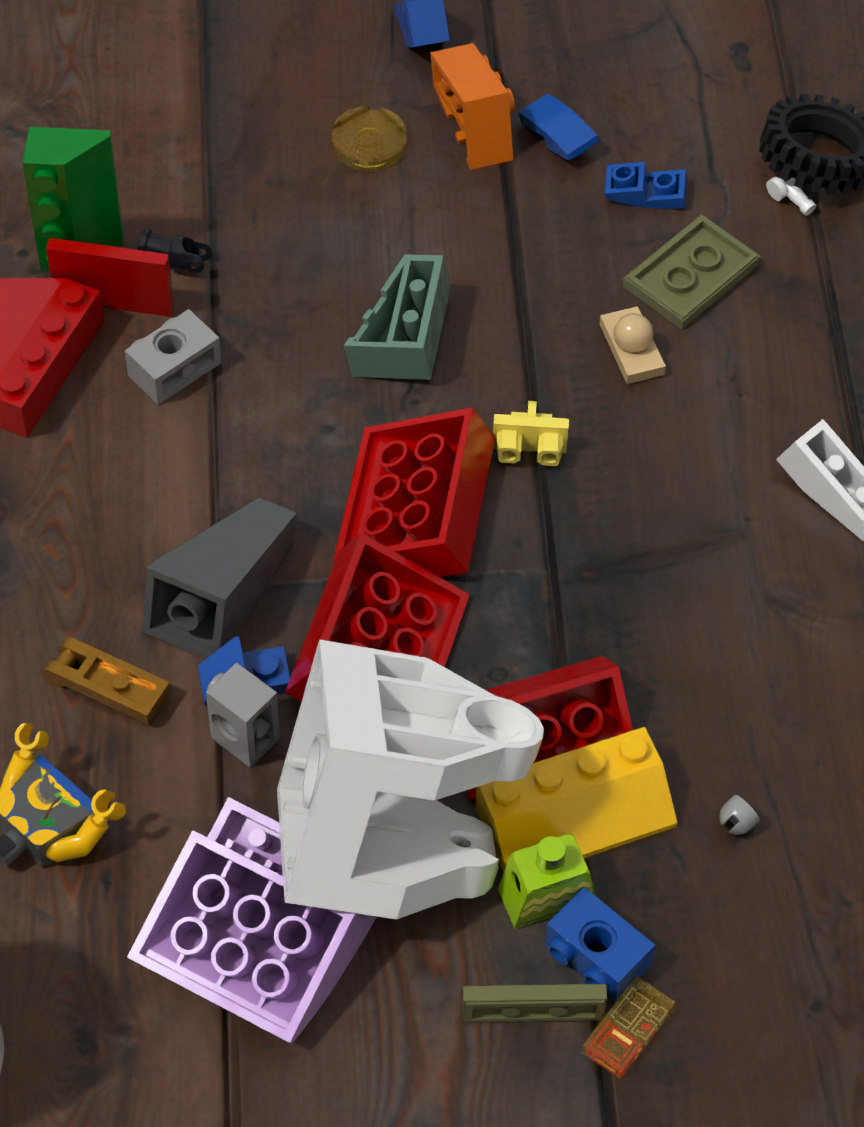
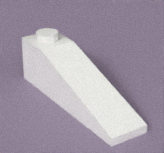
M822 419L796 440L776 460L803 492L864 542V466Z

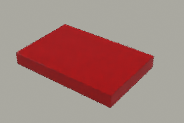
M49 238L46 251L51 278H67L100 290L103 308L166 317L172 316L174 300L169 254Z

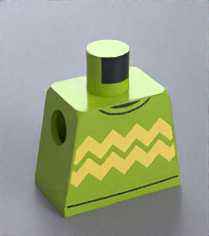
M565 834L559 837L548 836L543 838L538 844L513 852L509 856L498 886V893L514 929L555 916L583 887L595 895L589 869L572 834Z

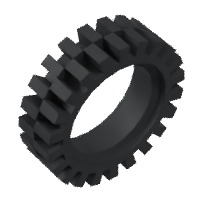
M800 94L799 100L794 95L787 96L786 101L780 99L776 102L775 106L771 107L759 141V152H763L762 159L764 163L770 162L769 169L773 173L782 170L780 178L786 182L792 177L795 178L794 186L800 189L803 188L804 183L811 185L810 192L818 194L821 187L825 188L827 195H835L837 188L842 195L850 194L851 189L857 192L864 185V112L861 111L854 114L855 106L848 103L842 108L838 106L840 100L833 97L830 103L824 102V95L816 94L814 101H811L808 94ZM796 132L822 134L843 144L853 155L830 156L820 154L799 144L790 134Z

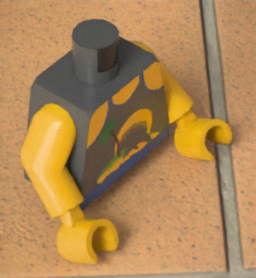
M23 723L16 729L15 741L21 750L14 752L0 787V830L4 833L0 836V864L4 867L9 866L22 853H26L40 867H47L53 862L85 857L108 829L107 821L120 820L126 814L125 805L119 802L113 803L108 810V805L114 799L115 792L100 790L90 799L42 755L36 759L33 756L34 752L41 751L47 747L49 736L45 731H38L34 742L31 744L29 736L34 726L30 723Z

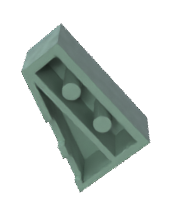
M404 254L380 290L381 298L373 310L368 309L362 317L363 325L355 337H349L344 344L352 377L431 380L451 289L444 255Z

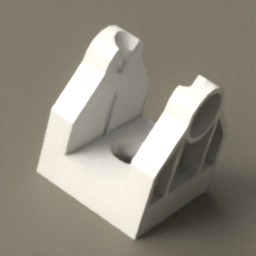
M319 639L277 787L285 903L399 919L455 898H475L485 895L492 888L499 869V859L496 858L493 840V829L477 818L457 813L437 800L494 781L512 782L524 779L537 757L543 739L544 728L539 718L528 708L512 700L491 694L429 658Z

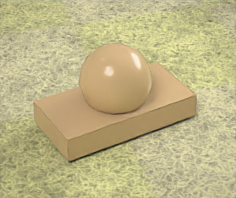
M638 306L600 315L599 325L626 384L665 375L666 365L653 340L652 323L641 314Z

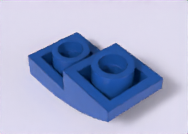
M548 93L518 112L522 125L542 135L547 149L568 161L581 156L588 148L599 142L596 133L573 110Z
M645 162L607 165L605 198L618 203L644 208H686L688 187L686 169L647 172Z

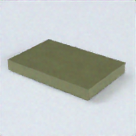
M701 214L623 278V287L683 330L758 267L761 256Z

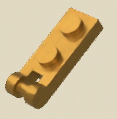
M72 637L64 639L58 648L59 656L56 660H50L42 671L43 677L51 684L58 687L66 686L148 725L171 692L169 681ZM82 663L78 670L72 668L74 664Z

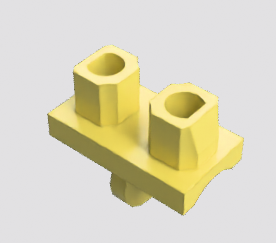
M528 401V412L511 411V415L494 414L493 435L495 436L493 449H497L499 462L515 464L521 459V451H537V462L541 465H559L562 453L567 452L569 419L552 418V414L536 413L537 401Z

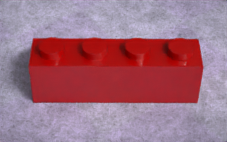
M604 656L486 690L495 696L512 700L528 708L539 718L544 732L537 757L533 763L633 731L619 666ZM476 787L465 791L469 800L476 799Z

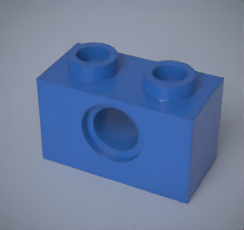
M585 887L547 923L545 945L550 955L558 963L564 966L569 964L582 975L585 984H606L607 997L614 1003L652 966L655 944ZM597 943L603 945L607 950L593 952L586 946Z

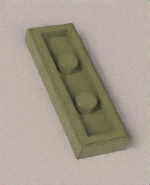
M606 984L463 986L462 1021H465V1023L600 1021L604 1019L606 1010Z

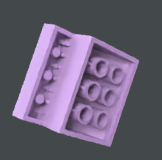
M228 797L208 837L192 830L127 958L279 1038L293 1043L337 984L377 916L285 903L279 822Z

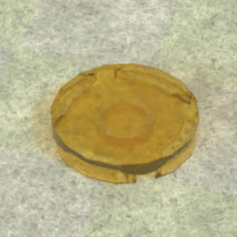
M359 106L344 112L336 119L331 133L332 150L338 160L351 168L363 171L380 170L393 165L403 156L407 147L405 124L398 115L381 107L377 111L369 110V106Z

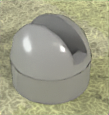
M736 794L720 810L719 818L721 825L729 820L734 825L729 831L730 834H745L760 821L754 809Z

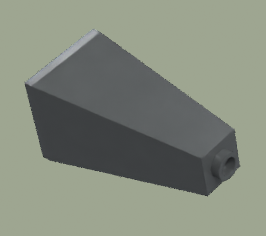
M257 498L153 561L147 567L142 633L204 659L236 637L293 545L297 513L264 499Z

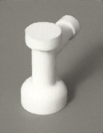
M773 177L767 181L768 193L774 200L780 201L787 196L800 208V211L805 216L815 210L817 205L811 199H808L802 189L794 186L795 178L792 177L786 182L781 178Z

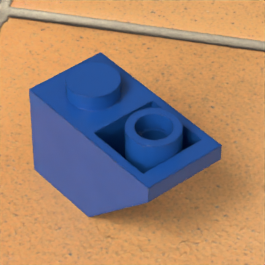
M403 0L402 3L393 4L407 48L450 41L443 0Z

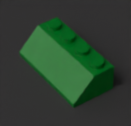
M29 127L22 164L40 271H50L46 251L49 238L114 247L124 245V231L111 130Z

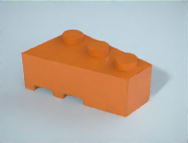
M474 43L430 52L433 86L447 118H456L461 131L455 132V137L458 144L466 143V162L469 169L473 170L513 161L510 112L515 109L514 98L510 88H505L502 84L499 73L491 69L487 56H482Z

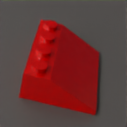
M0 278V428L28 438L104 323L100 290L67 278Z
M473 407L364 428L333 562H335L338 552L362 533L438 577L468 573L495 442V436Z
M360 533L337 554L285 693L302 702L319 639L425 657L445 667L470 594Z

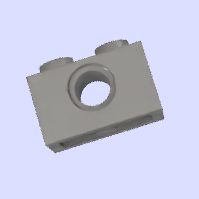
M189 309L176 318H170L162 327L145 338L136 340L125 350L128 376L157 405L222 363L220 338Z
M237 662L226 673H219L212 679L206 691L211 738L251 768L280 739L277 692Z

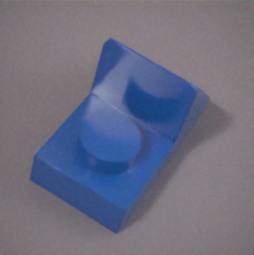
M239 636L231 639L198 664L205 706H207L206 691L212 679L219 673H226L236 662L276 691L277 694L285 693L290 680L284 646L242 653Z

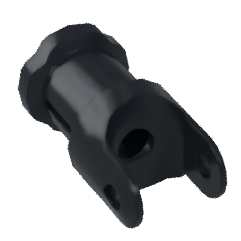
M149 228L143 229L137 250L169 254L170 269L179 272L199 273L205 267L204 261L209 260L212 256V249L206 243L194 241L192 238L180 235L171 238L153 234V231ZM200 249H204L206 254H202ZM192 262H196L198 267H194Z

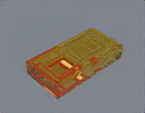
M636 976L582 1045L581 1053L621 1079L672 1013L676 1002Z

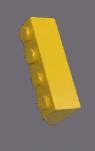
M645 727L533 763L528 775L524 779L512 782L494 781L476 787L475 809L480 820L493 829L495 853L503 872L509 856L513 852L538 844L543 838L548 836L559 837L565 834H572L583 858H587L677 827V819L664 765Z

